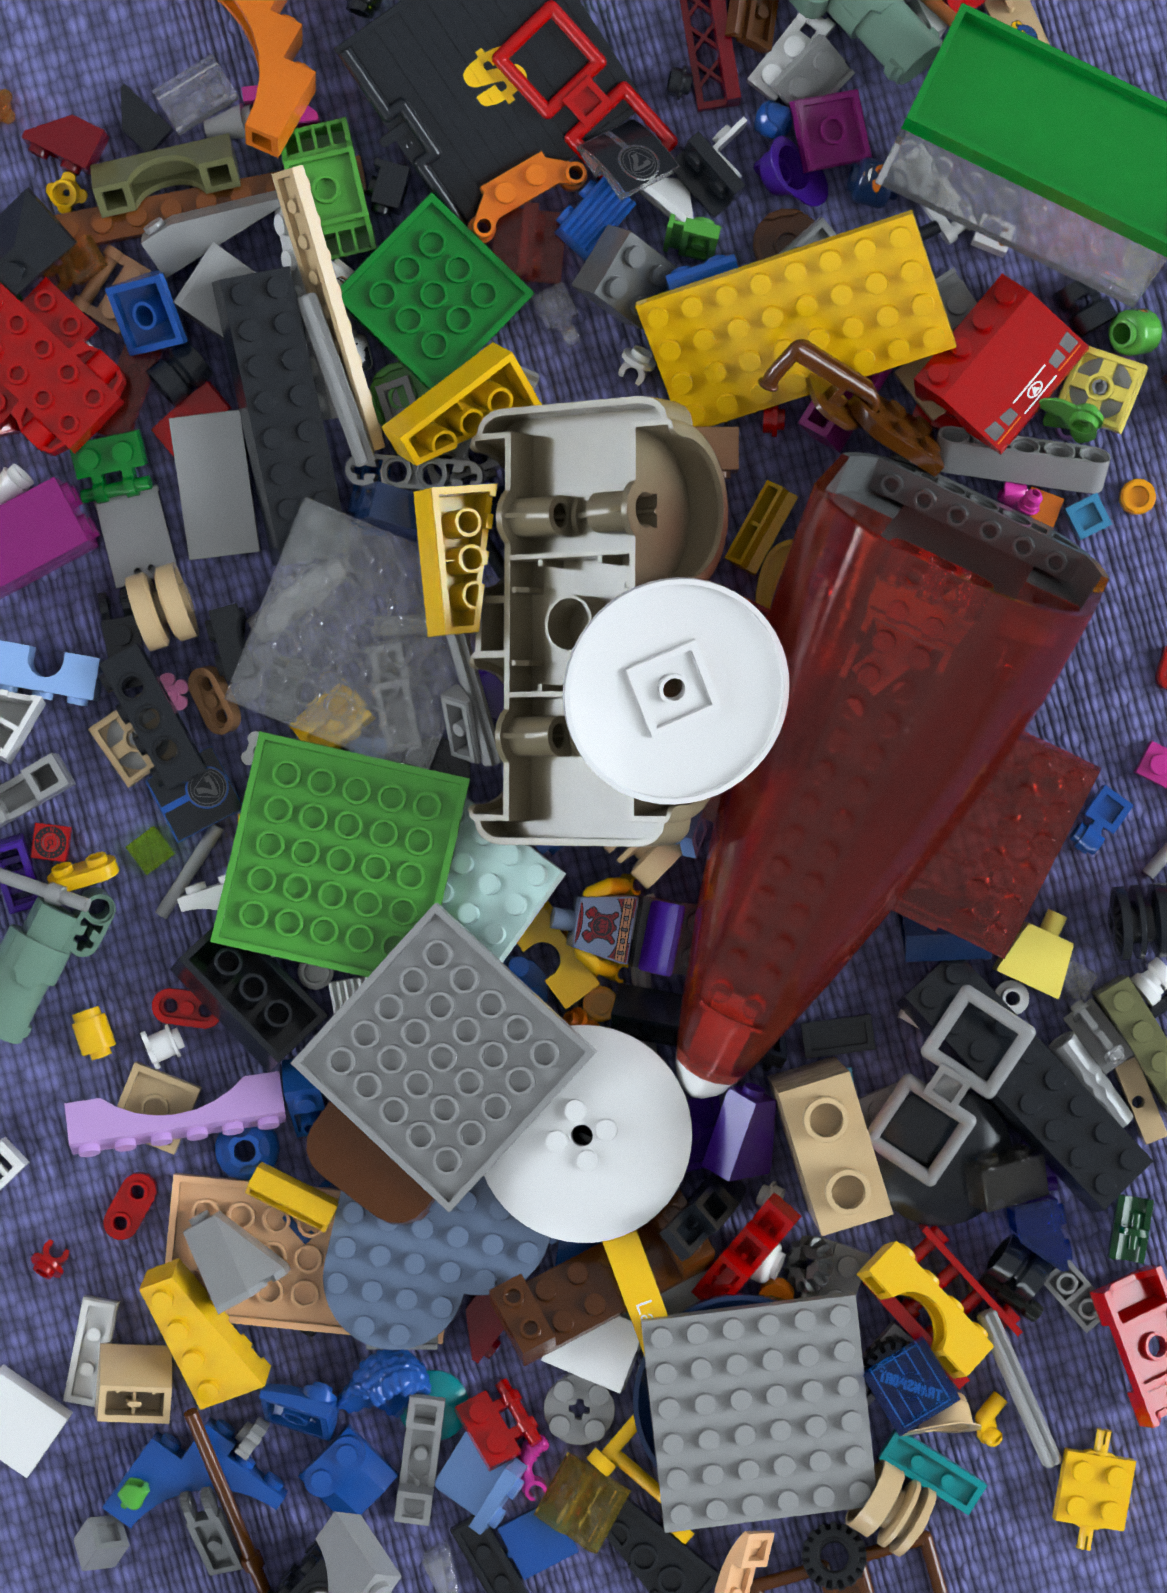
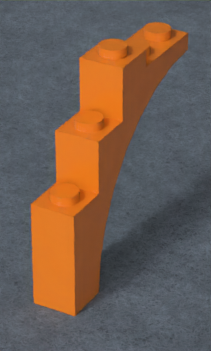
M217 0L242 27L253 48L259 69V82L255 102L245 123L246 144L279 158L316 92V71L312 70L305 63L293 62L303 44L302 24L290 15L280 14L288 0Z

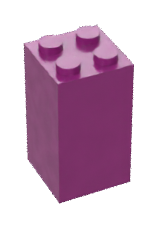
M52 477L0 505V599L100 547L96 540L100 533L91 517L87 518L84 513L82 514L79 506L83 504L76 488L73 485L70 486L67 481L64 483L56 477Z

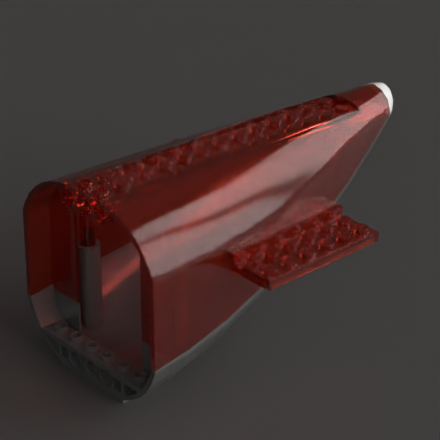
M842 453L814 483L781 570L770 609L744 597L764 615L780 640L789 672V699L780 733L766 757L742 781L730 789L713 796L703 809L702 817L713 822L714 826L695 915L680 1012L675 1063L678 1079L683 1089L691 1097L701 1099L714 1097L726 1092L728 1088L733 1087L831 983L891 911L897 912L935 932L940 927L1005 959L1101 770L1100 767L1025 732L1046 700L1091 620L1110 579L1106 571L1093 557L1075 543L1053 530V527L945 476L938 474L934 477L916 465L870 453Z

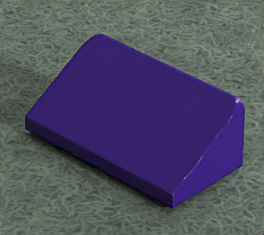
M652 900L638 964L640 970L668 977L672 975L686 909L684 908L685 906Z

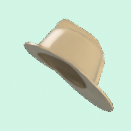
M934 1392V1399L931 1398V1395L927 1397L922 1403L925 1409L929 1410L937 1405L936 1401L939 1404L948 1397L945 1392H940L939 1401L936 1400L937 1392ZM947 1392L950 1397L949 1400L922 1415L918 1429L900 1433V1436L928 1432H973L982 1429V1426L973 1423L970 1406L962 1393ZM923 1407L921 1408V1414L925 1412Z

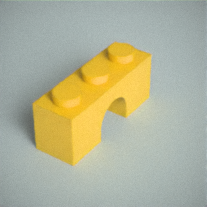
M547 900L517 944L523 952L540 942L549 943L558 950L560 964L557 970L545 979V982L563 1007L567 1009L600 985V981L597 979L598 974L592 973L575 958L573 947L566 945L568 931L550 928L553 906Z

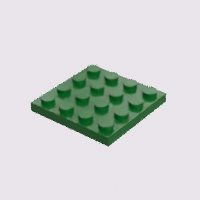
M432 192L340 286L345 309L428 390L475 356L535 294Z

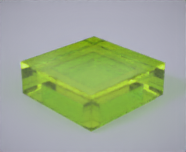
M152 826L126 846V849L146 875L152 873L176 854L156 826Z

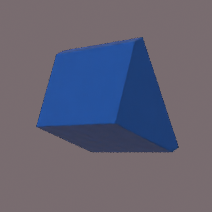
M154 270L105 288L130 356L183 344L188 341L163 272Z

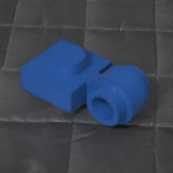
M1102 785L1082 813L1092 822L1088 824L1080 822L1070 834L1069 839L1073 841V846L1084 854L1088 852L1094 855L1105 840L1101 836V830L1104 829L1108 833L1114 834L1134 805L1107 785Z

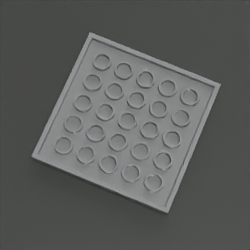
M437 902L295 1057L291 1064L442 1207L451 1212L594 1056L597 1050Z
M854 1292L641 1319L665 1533L864 1507L876 1487L857 1301Z

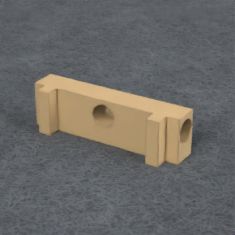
M1131 1056L1114 1068L1113 1072L1118 1079L1129 1109L1134 1115L1133 1119L1137 1126L1138 1134L1142 1138L1143 1143L1147 1145L1167 1137V1130L1143 1071L1135 1056ZM1136 1096L1142 1098V1103L1138 1107H1134L1132 1104V1100Z

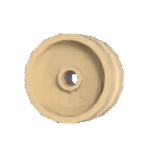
M174 562L156 567L154 579L157 591L150 577L143 572L125 578L127 595L135 621L147 648L151 652L169 646L170 631L168 624L174 636L180 641L199 636L195 609L189 590Z

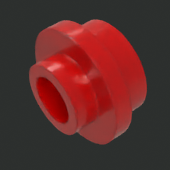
M778 405L764 409L763 433H772V437H777V430H784L785 409H778Z

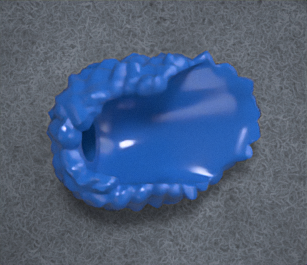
M378 1350L376 1354H371L366 1360H362L359 1363V1369L353 1371V1377L350 1379L349 1384H346L342 1392L337 1396L338 1403L336 1407L344 1409L350 1414L354 1411L359 1412L363 1408L371 1409L373 1406L384 1410L388 1416L393 1415L399 1418L400 1415H403L404 1409L408 1407L410 1395H429L431 1393L430 1375L426 1371L425 1364L417 1359L409 1350Z

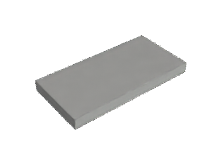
M239 409L169 418L189 560L260 552L245 435Z

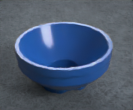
M258 1126L244 1128L242 1133L236 1135H224L222 1132H219L215 1143V1155L218 1164L224 1172L238 1180H250L261 1161L274 1167L280 1152L279 1139L275 1130H261ZM239 1141H250L254 1145L255 1156L253 1159L242 1161L237 1158L235 1146Z

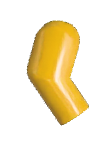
M993 1391L975 1414V1423L982 1426V1429L976 1431L977 1437L981 1443H986L989 1447H995L1002 1441V1433L997 1429L996 1416L1008 1403L995 1391Z

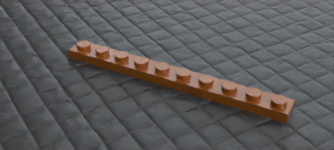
M358 155L355 157L364 193H367L362 159ZM277 172L241 178V186L209 194L195 187L149 196L141 202L137 210L105 218L101 217L98 207L54 216L78 242L69 251L142 237V234L145 232L143 228L158 217L165 220L171 215L274 191L276 189L271 174Z

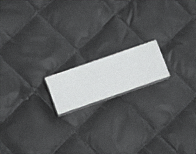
M90 1295L83 1296L63 1401L95 1407L100 1343H112L120 1301Z

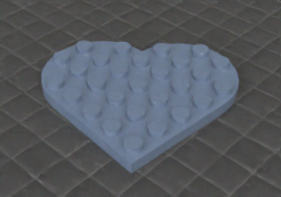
M484 1176L451 1212H448L435 1200L429 1208L431 1212L421 1221L417 1220L407 1225H392L374 1216L341 1191L323 1270L326 1300L338 1323L357 1340L369 1346L386 1350L413 1348L430 1341L452 1322L462 1305L465 1294L489 1295L490 1289L519 1274H522L523 1278L526 1279L543 1259L551 1237L532 1230L512 1216L495 1197Z

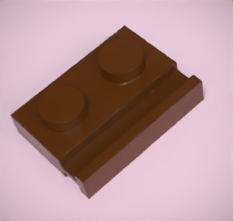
M730 0L725 36L737 38V42L760 54L772 51L779 0Z

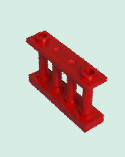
M919 1224L918 1227L926 1237L912 1249L915 1254L914 1260L919 1263L937 1247L950 1261V1264L936 1275L940 1282L938 1286L941 1289L945 1288L953 1279L961 1274L974 1288L972 1292L960 1301L964 1308L963 1313L967 1316L985 1300L998 1313L1004 1329L1008 1326L1017 1337L1023 1333L1016 1324L1021 1318L1007 1303L1000 1307L945 1246L949 1241L947 1236L937 1226L929 1228L926 1224ZM873 1293L959 1390L970 1381L968 1376L953 1379L929 1353L934 1332L931 1325L924 1328L916 1319L920 1315L919 1310L923 1308L919 1302L912 1298L910 1300L906 1298L901 1302L896 1296L880 1300Z

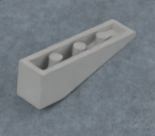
M274 190L171 215L165 220L158 217L143 228L145 232L142 234L141 245L159 271L163 272L166 279L203 256L212 242L219 246L281 207L277 192Z

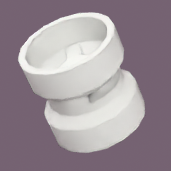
M1155 957L1148 963V970L1143 973H1136L1130 978L1141 997L1152 1007L1161 1000V995L1167 990V966L1158 957Z

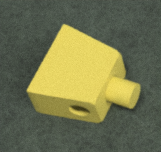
M1048 909L1040 927L1024 921L996 960L992 969L1059 999L1074 945L1059 937L1067 917Z

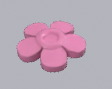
M172 673L162 674L160 680L175 708L178 711L184 710L188 706V699L181 694L189 691L188 682L185 679L176 681Z

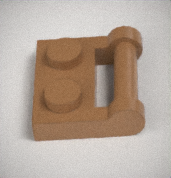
M108 244L103 252L105 257L79 296L75 295L72 302L84 314L123 337L107 294L97 308L91 305V303L117 264L123 268L112 285L151 272V270Z

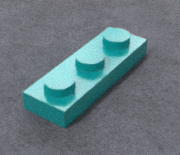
M895 1426L878 1453V1459L889 1462L903 1471L904 1475L911 1480L915 1479L921 1482L922 1487L932 1489L938 1497L969 1515L988 1486L986 1482L911 1435L900 1436V1433L905 1431Z

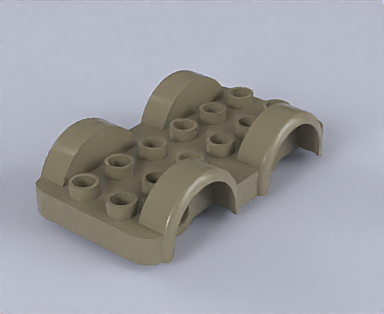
M630 396L502 408L492 411L478 425L477 434L473 436L470 448L475 453L491 457L505 470V491L501 494L496 509L497 529L502 541L505 543L504 577L496 584L484 588L479 632L475 634V652L470 657L469 666L475 670H484L493 674L504 684V710L500 713L495 728L496 749L500 759L503 761V791L489 802L470 805L468 808L469 815L475 821L476 830L481 837L490 843L499 845L663 847L674 845L683 840L687 835L691 818L701 812L712 797L685 804H657L632 798L608 785L584 761L570 736L563 708V685L567 663L578 637L597 612L614 598L638 585L664 578L710 579L722 556L728 528L727 490L719 461L707 439L699 430L693 427L691 413L684 405L675 401L649 396ZM677 678L668 680L663 688L664 695L666 697L677 696L682 689L681 680Z

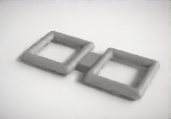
M963 985L921 1048L922 1056L939 1068L928 1085L910 1073L902 1076L868 1128L874 1151L926 1186H934L976 1125V1117L958 1104L969 1088L987 1099L993 1098L1035 1037V1028L971 985ZM969 1002L1018 1034L987 1081L938 1049ZM910 1091L959 1122L929 1169L880 1138Z

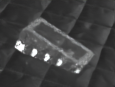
M448 1540L424 1551L422 1564L437 1593H460Z

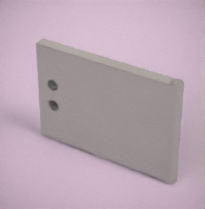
M157 484L152 485L150 490L141 491L139 496L130 498L126 495L109 498V502L97 504L94 501L117 589L126 587L125 578L135 575V571L136 574L143 572L151 580H154L156 567L174 562L177 566Z

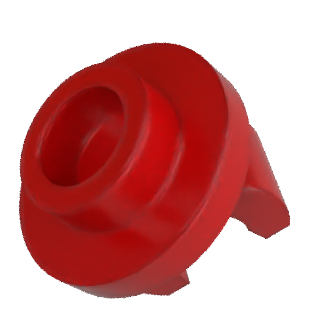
M51 1239L44 1244L41 1253H34L31 1257V1261L34 1264L33 1270L46 1279H51L52 1277L60 1278L64 1270L61 1266L66 1263L70 1252L65 1249L60 1257H52L49 1250L54 1241Z

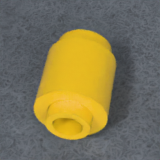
M96 1006L73 1014L74 1024H72V1028L82 1056L90 1054L93 1061L112 1054L110 1047L116 1045V1041L106 1013H101L100 1007Z

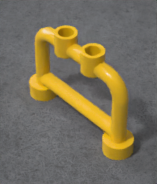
M633 1414L605 1448L600 1451L595 1447L587 1456V1460L607 1477L618 1466L661 1504L659 1483L621 1451L637 1432ZM692 1530L671 1532L685 1545L695 1534Z

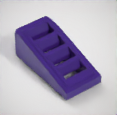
M19 833L0 839V853L15 848L18 850L17 854L1 858L0 854V868L5 869V866L22 862L23 867L11 870V872L38 880L24 834ZM0 883L9 914L32 908L38 897L37 895L33 894L14 900L12 894L22 892V890Z

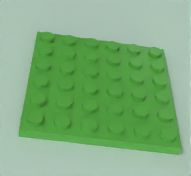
M259 731L210 942L369 977L435 903L438 902L442 906L470 779Z

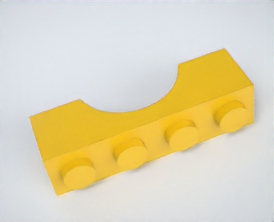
M898 1241L884 1244L856 1273L857 1276L880 1300L901 1295L919 1302L928 1312L933 1325V1342L929 1353L953 1379L967 1377L994 1347L987 1338V1331L977 1322H972L963 1313L964 1308L962 1304L953 1296L947 1295L938 1286L940 1284L938 1278L929 1270L923 1269L914 1260L915 1254L908 1246Z

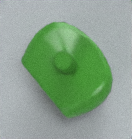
M129 1478L117 1494L122 1502L120 1506L123 1509H139L150 1492L149 1483L140 1478Z

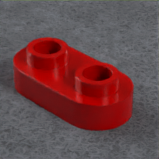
M166 988L158 992L153 998V1014L162 1023L207 1029L220 1022L213 1014L204 1016L201 1013L200 1008L203 1003L188 989ZM168 999H174L177 1002L178 1007L176 1011L171 1012L167 1010L165 1004Z
M135 1172L123 1181L103 1220L104 1229L110 1237L116 1240H126L138 1231L158 1193L157 1182L150 1174ZM139 1185L144 1189L143 1197L133 1195V1186ZM122 1216L126 1219V1228L116 1226V1217Z

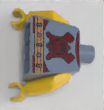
M627 873L622 874L620 877L606 878L586 887L582 895L574 896L572 910L553 907L550 917L551 929L568 931L566 945L573 947L574 956L592 973L604 976L617 983H623L624 981L618 977L620 968L629 967L627 961L638 897L632 895L641 894V890H634L633 888L635 878Z

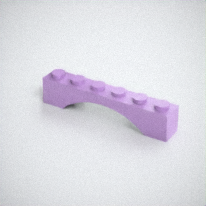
M279 1071L243 1076L232 1089L215 1101L198 1109L179 1114L147 1115L134 1113L116 1107L101 1098L64 1103L69 1146L72 1154H79L80 1157H93L101 1153L100 1150L113 1148L118 1152L131 1151L137 1147L136 1145L151 1143L152 1146H164L172 1143V1139L187 1137V1140L197 1141L207 1138L208 1134L222 1132L224 1135H236L242 1133L244 1128L257 1126L261 1130L277 1128L280 1125L279 1123L286 1122Z

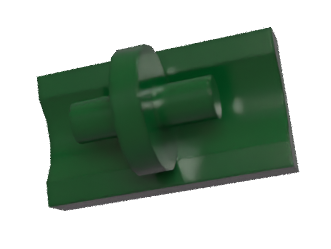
M1120 1194L1116 1198L1107 1254L1108 1258L1144 1264L1154 1206L1153 1199Z

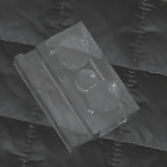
M213 54L152 90L179 136L240 99Z

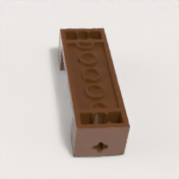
M681 1190L675 1192L668 1204L654 1218L637 1229L660 1294L709 1269L714 1263L715 1250L708 1238L691 1257L682 1262L659 1234L687 1204ZM602 1242L527 1282L522 1274H519L489 1290L491 1306L523 1366L540 1359L628 1312Z

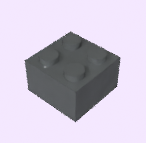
M608 224L571 286L619 322L642 330L643 326L635 307L636 302L665 292L667 289L665 276L671 274L677 267L633 232Z

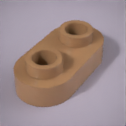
M211 665L193 670L188 679V688L207 728L217 735H223L236 730L241 722V712L224 676H220L217 668Z

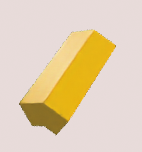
M767 480L724 558L751 575H756L798 496L789 492L784 487Z
M262 1161L257 1166L245 1191L246 1194L322 1232H326L339 1205L338 1199Z

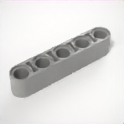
M955 426L940 428L936 443L941 449L939 453L945 466L941 472L1089 494L1099 493L1103 490L1111 459L1110 454L1106 450L1098 447L1024 436H1016L1000 455L967 433L964 428Z

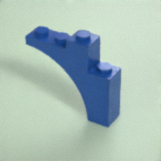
M210 1417L204 1427L231 1491L251 1496L277 1510L288 1492L283 1487L285 1485L283 1480L272 1472L263 1473L255 1467L256 1462L250 1456L245 1461L232 1450L237 1442L235 1439L236 1435L234 1434L235 1429L222 1419L215 1421ZM156 1431L102 1508L126 1526L132 1528L135 1522L149 1510L170 1498L180 1495L181 1492L200 1491L201 1488L208 1486L215 1490L195 1441L193 1440L185 1451L180 1448L182 1444L176 1437L166 1432L162 1435ZM131 1477L146 1480L150 1486V1492L144 1499L142 1506L137 1510L123 1509L120 1506L122 1502L117 1496L121 1487Z

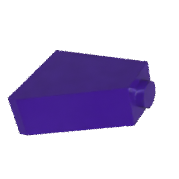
M745 1083L742 1086L728 1088L702 1162V1166L729 1182L769 1174L772 1167L776 1100L764 1093L765 1089L757 1084Z

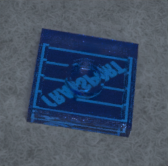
M923 1336L870 1367L863 1374L864 1379L899 1437L961 1400Z

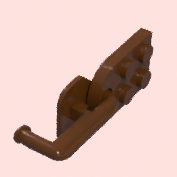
M797 339L793 341L767 369L764 376L758 379L760 387L767 391L775 392L779 388L778 383L781 378L798 362L813 372L806 377V384L814 406L825 418L847 431L864 428L878 442L934 477L945 467L939 453L941 449L932 435L933 428L927 420L921 416L913 417L896 400L891 399L888 401L880 396L870 379L808 340ZM846 390L853 394L849 400L843 395Z

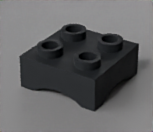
M235 603L209 610L210 620L205 621V626L210 641L217 643L220 654L214 655L219 675L224 676V678L226 677L227 681L233 683L261 677L260 664L251 656L246 645L245 625L247 617L244 607L238 608V604Z

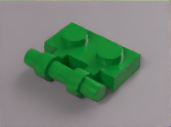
M140 429L90 439L76 453L70 450L77 480L91 477L93 486L91 488L80 490L81 500L84 504L94 501L97 504L109 502V498L122 495L130 498L139 496L141 491L152 489L150 476L137 477L135 467L148 464ZM116 471L122 472L123 481L107 484L105 474Z

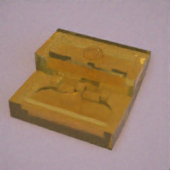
M567 1452L534 1515L555 1531L567 1535L587 1551L597 1554L631 1490L612 1477L605 1476L596 1467L578 1456Z

